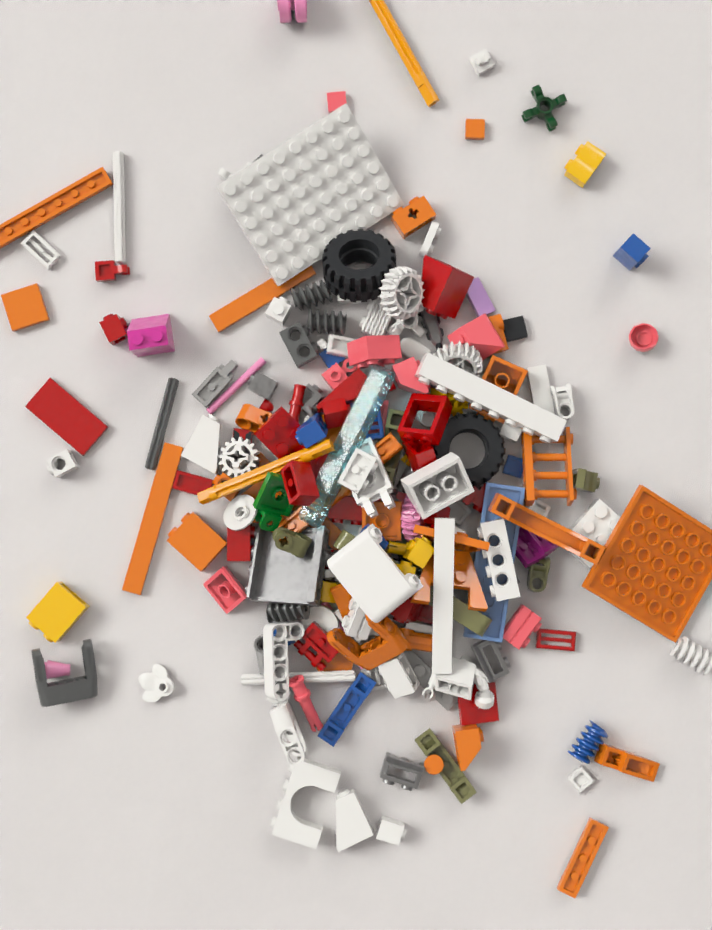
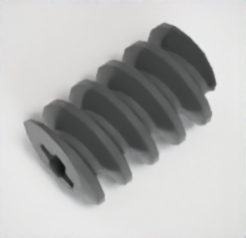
M320 280L319 286L313 282L312 288L306 284L305 291L300 286L297 293L293 288L291 289L295 307H298L301 311H303L304 305L308 309L311 308V302L317 307L318 300L323 305L325 304V298L330 303L333 300L331 290L327 288L323 280Z
M309 308L307 329L309 327L310 332L314 333L317 328L319 334L322 333L323 329H325L326 334H329L332 329L334 335L340 330L341 336H344L347 314L343 317L342 311H340L338 316H335V312L332 310L330 316H328L327 310H324L323 314L320 315L319 309L313 314L312 309Z
M269 603L266 614L269 623L273 621L285 622L287 620L294 621L295 619L302 620V618L306 620L309 618L310 610L309 606Z

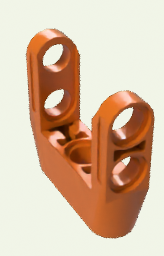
M365 614L368 625L379 636L362 645H359L350 636H347L341 629L334 628L327 632V640L332 647L351 663L366 670H371L400 655L408 647V640L398 626L387 616L380 622L374 623Z

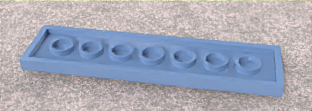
M486 482L480 523L502 518L488 511L496 493L523 505L525 488ZM504 519L514 564L520 526ZM492 535L489 537L488 542H490L491 546H496L499 543V538L497 535ZM482 550L475 553L474 567L488 609L485 612H478L490 618L492 622L483 637L464 626L463 637L502 643L509 599L496 601L495 597H491L489 586L492 585L491 577L487 578L485 566H488L487 558L483 559ZM495 555L492 560L493 564L500 565L503 562L502 555ZM505 574L498 575L497 583H506L507 576Z

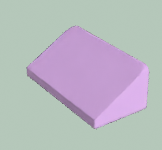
M479 277L473 279L466 296L476 316L479 317L485 313L488 315L496 311Z

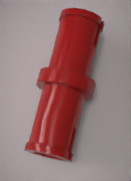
M294 384L292 400L289 401V414L299 423L301 408L304 406L303 398L306 386Z

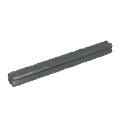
M169 378L145 464L146 469L155 470L179 384V380L175 378Z

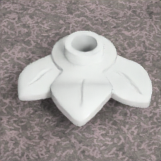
M154 664L152 673H144L138 678L141 687L146 690L143 700L147 702H157L161 697L171 695L174 690V683L168 678L167 670L159 664ZM163 683L166 685L165 690L162 689Z

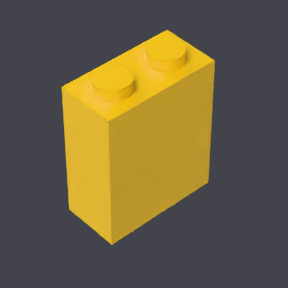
M62 581L54 584L26 618L34 629H40L44 633L43 636L49 642L54 641L56 643L66 635L90 606Z

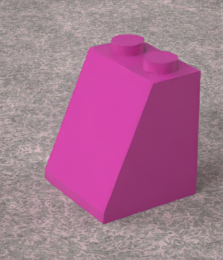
M170 314L131 320L127 336L129 350L134 355L142 357L175 352Z

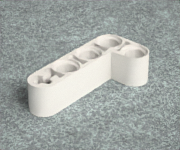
M291 621L272 622L266 624L263 628L265 694L270 699L284 701L289 695L288 641L299 640L304 636L305 629L301 623ZM292 627H294V633H293V634H291V629H292ZM276 628L277 634L274 636L273 631ZM275 648L278 650L276 655H274ZM278 668V673L275 676V669Z

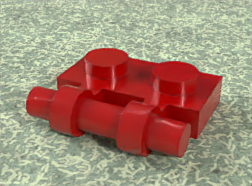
M315 621L305 630L302 638L306 642L303 644L300 640H297L294 643L298 653L301 656L304 655L311 661L310 664L314 668L317 667L321 672L326 668L322 659L324 658L330 663L339 653L329 644L327 632ZM310 646L319 653L317 656L309 650Z

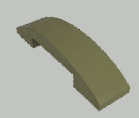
M430 728L414 739L426 756L437 754L443 759L444 767L439 774L461 804L477 793Z

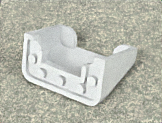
M372 523L327 560V565L368 618L374 623H378L420 590L423 585L415 574L407 573L404 575L379 545L382 542V532Z

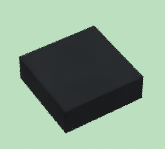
M523 316L503 320V331L507 342L528 337Z

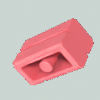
M521 604L505 625L503 638L518 650L521 647L525 648L531 640L528 638L531 633H536L541 627L542 623L540 621L542 618Z

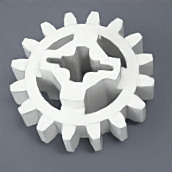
M239 437L238 441H236L235 438H231L232 443L226 441L225 445L227 447L220 448L223 454L218 455L222 459L218 464L224 466L222 471L224 473L228 472L227 475L232 478L233 475L237 477L252 471L253 468H258L255 463L260 461V458L256 457V455L260 454V451L254 450L256 445L254 443L250 444L251 441L249 439L244 441L242 437ZM245 447L249 449L251 455L246 453ZM228 461L233 463V469L229 466Z

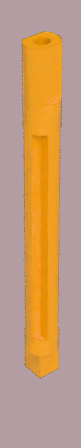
M369 0L427 106H433L439 101V98L385 1Z
M327 439L307 449L299 450L197 493L198 500L203 505L265 480L268 471L280 474V470L291 460L309 462L335 451L334 445L330 439Z

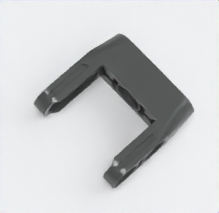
M91 639L83 640L81 647L85 676L47 683L44 658L40 648L31 650L36 686L42 707L89 699L98 695L97 672Z

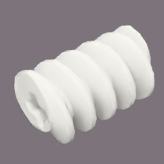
M686 636L678 639L670 651V656L677 653V660L684 657V664L691 661L690 668L698 665L697 672L704 669V675L712 668V652L709 653L706 648L702 649V646L699 644L695 645V642L689 641Z

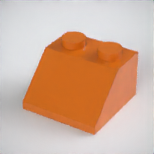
M476 724L452 725L457 762L461 771L467 769L480 751L481 742H484L483 732Z

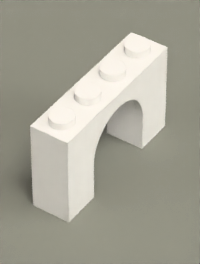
M297 756L296 761L300 760L301 757ZM304 758L300 765L294 766L290 764L288 771L292 773L289 780L285 779L282 788L285 794L283 798L279 797L276 806L279 812L277 817L273 816L270 828H273L271 835L316 849L323 826L298 817L293 811L291 799L297 790L305 786H315L335 793L341 770Z

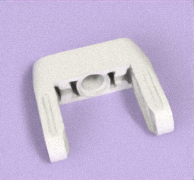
M286 699L280 704L272 705L269 712L287 761L291 765L297 766L304 761L307 744L291 704ZM290 753L294 756L302 757L298 761H293L290 758Z

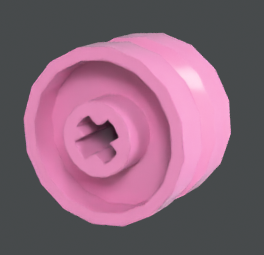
M277 0L280 23H290L292 21V11L294 10L297 23L307 22V0Z

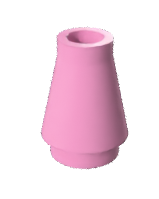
M51 660L44 662L47 679L70 676V664Z

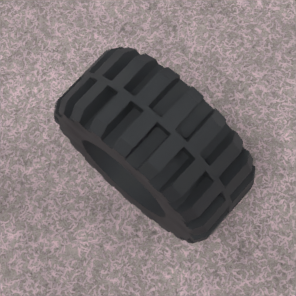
M348 230L345 234H338L336 239L333 238L326 245L322 255L323 276L327 288L334 295H339L343 300L349 299L350 302L361 301L362 303L367 302L369 299L372 301L377 299L381 294L379 288L382 287L381 280L385 279L384 274L389 273V269L396 267L394 247L387 238L384 239L383 235L375 234L372 230ZM354 262H367L373 265L362 270L346 267Z
M461 413L448 419L439 446H431L434 449L436 459H439L449 453L450 444L458 434L468 432L477 435L485 447L484 458L478 466L469 469L465 468L469 480L474 487L489 481L498 473L500 466L504 462L503 456L506 448H504L503 443L505 441L499 434L501 432L499 428H496L493 425L494 422L490 419L486 420L480 414Z

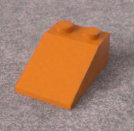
M492 354L481 379L517 396L528 370ZM470 403V405H469V407H468V408H470V409H472V410H474V411H477V412H479V413H481V414H483V415H486V416H488V417H490V418H492V419H494V420H497V421H499V422H501V423H503V424H504V422H505V420L502 419V418H500V417H499V419H495V418L489 416V415H488V412L485 411V410H483V409H482L481 411H479V410H476V409L472 408V407H471V403Z

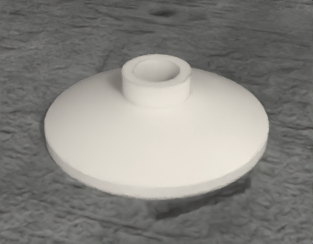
M245 494L239 495L230 501L224 511L225 525L235 531L249 526L256 517L258 510L253 506L255 499Z

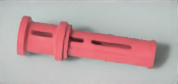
M296 675L290 678L289 687L294 692L295 701L300 703L311 730L316 732L315 727H317L319 731L323 728V724L310 699L311 692L304 684L303 675Z

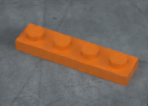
M591 817L589 818L559 881L557 890L576 898L609 829L607 825Z

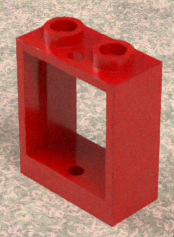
M412 393L397 430L402 441L408 444L418 443L426 446H439L453 408L448 396ZM418 411L436 412L430 430L411 428Z

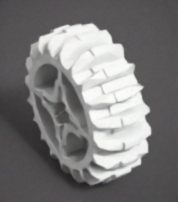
M398 266L389 269V273L384 274L385 279L381 280L382 287L379 288L381 290L379 297L382 299L380 304L383 306V311L387 312L388 316L400 320L414 317L415 313L419 312V307L423 306L421 301L425 298L423 297L425 289L422 288L424 282L420 281L421 275H418L416 270L409 267Z
M460 340L458 344H454L451 341L449 346L444 344L443 349L438 348L437 353H434V356L480 378L483 370V360L479 350H475L474 345L469 347L467 342L462 345Z

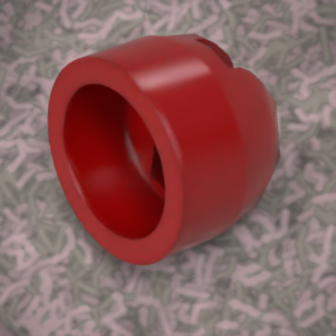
M265 398L259 409L272 413L271 411L274 410V406Z

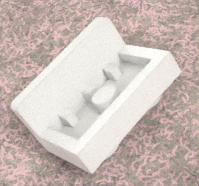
M356 448L337 483L357 494L360 490L364 492L369 483L366 480L369 473L374 474L379 465L376 463L377 457H373Z

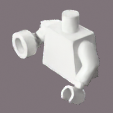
M467 655L461 656L460 659L452 657V674H431L428 682L429 687L425 688L422 692L424 698H426L428 693H432L430 701H434L436 698L434 688L436 691L471 700L475 683L477 689H479L475 694L476 706L481 709H489L494 705V694L489 690V681L486 675L479 668H476L475 663H471L472 660Z

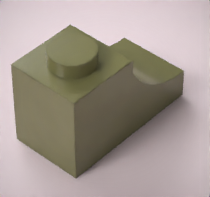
M581 468L572 470L573 488L590 493L595 492L599 488L600 478H597L598 473Z

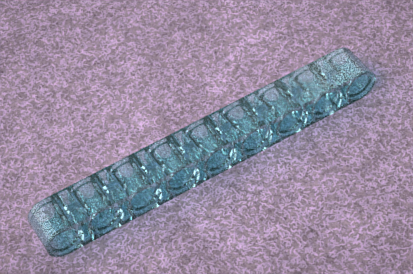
M377 364L372 367L333 444L335 451L328 454L315 480L320 497L310 506H302L299 512V519L315 528L320 527L324 522L342 486L337 482L355 449L361 448L394 382V371Z

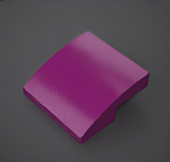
M522 527L519 528L515 555L525 568L537 563L559 548L558 545Z

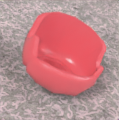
M642 323L636 325L629 334L631 346L640 352L652 350L659 339L657 330L651 324Z

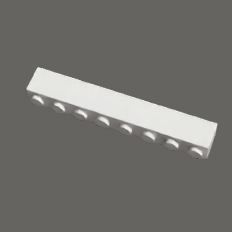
M426 353L423 356L415 373V377L419 378V382L425 385L432 384L436 386L437 391L444 394L448 392L454 395L453 398L460 402L467 401L471 403L472 408L479 411L483 409L488 412L489 416L495 419L500 417L506 420L505 423L512 427L518 426L523 429L522 432L531 436L535 434L540 437V441L547 444L558 442L567 421L430 353Z

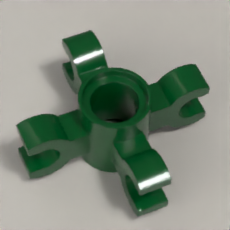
M540 85L532 87L531 94L537 105L532 109L523 111L521 117L524 123L535 117L544 120L550 132L558 126L556 119L552 115V110L564 106L567 99L565 94L559 95L555 99L544 97ZM540 106H547L548 111H542Z

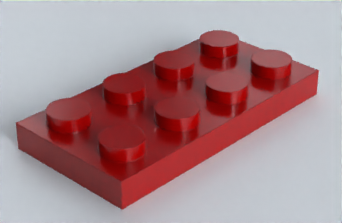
M282 406L254 433L278 459L305 448L304 445L298 443L295 437L297 435L296 430L300 424ZM328 453L309 461L315 481L335 462Z

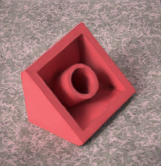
M223 566L203 584L226 614L247 598L245 588L227 566Z

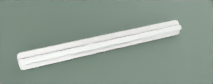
M115 151L113 152L115 263L122 264L126 262L124 153Z
M355 670L289 672V679L296 675H303L304 683L355 681L356 679ZM264 674L241 675L242 685L265 684Z

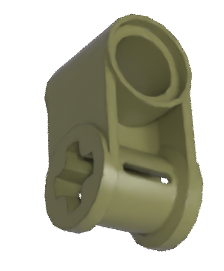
M285 527L276 528L272 534L277 548L299 558H304L312 542L310 537Z
M550 557L543 558L537 562V564H542L543 566L533 564L528 567L527 587L530 591L541 592L546 588L550 569ZM535 578L541 581V586L538 589L532 586V581Z

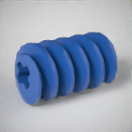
M591 720L589 721L592 726L585 725L588 732H580L583 739L576 738L579 745H571L575 751H567L582 763L587 764L591 762L588 756L593 758L595 756L592 750L599 751L597 743L604 744L601 737L608 738L605 730Z

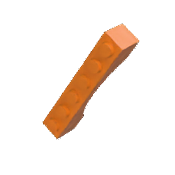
M499 493L495 494L488 508V511L596 565L606 548Z

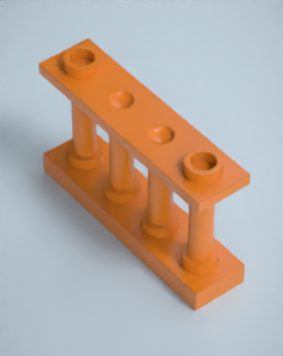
M565 427L563 435H560L558 442H552L563 443L564 453L532 452V445L544 442L540 441V437L535 434L531 436L521 432L523 487L525 488L524 506H532L537 498H567V506H571L577 498V490L573 488L571 458L573 433H570V427ZM536 461H564L565 472H537L533 470V463ZM537 479H565L566 490H537V488H534V481Z

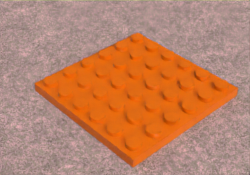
M639 485L604 545L606 548L598 564L592 566L581 587L676 643L712 580V529L648 488Z

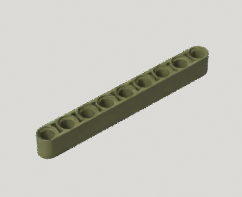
M343 529L333 546L340 550L354 539L355 536ZM430 586V603H429V605L432 606V607H433V586ZM453 596V620L483 637L492 620L478 611L468 610L467 604Z

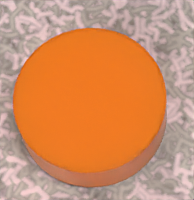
M437 754L427 756L424 762L425 770L432 775L439 774L444 767L443 759Z

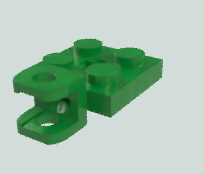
M269 471L253 503L254 508L258 509L254 519L256 522H260L259 526L262 530L273 532L281 522V515L289 517L294 506L289 504L282 475ZM278 491H281V492H282L281 495H278L277 497H275V494H276Z

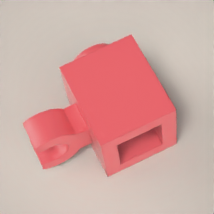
M349 358L344 360L342 367L335 363L321 374L332 390L336 389L348 378L347 373L356 371V366L352 369L347 368L346 365L349 363Z

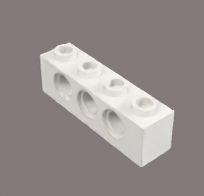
M504 519L481 522L480 527L477 528L479 539L488 542L489 537L492 535H497L499 538V543L496 546L489 545L488 551L482 550L483 559L487 558L488 566H485L487 578L491 577L492 585L489 586L491 597H495L496 601L520 597ZM498 554L502 555L503 562L500 565L493 564V557ZM505 574L507 576L506 583L498 584V575Z

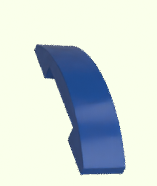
M360 671L317 736L334 747L346 726L377 682Z

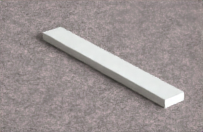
M435 518L432 674H452L455 518Z

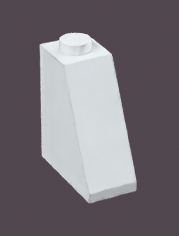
M209 414L208 417L202 415L181 456L217 474L219 471L218 455H220L222 425L218 423V418Z
M349 788L343 789L336 796V843L338 852L374 835L373 828L354 788L351 790Z

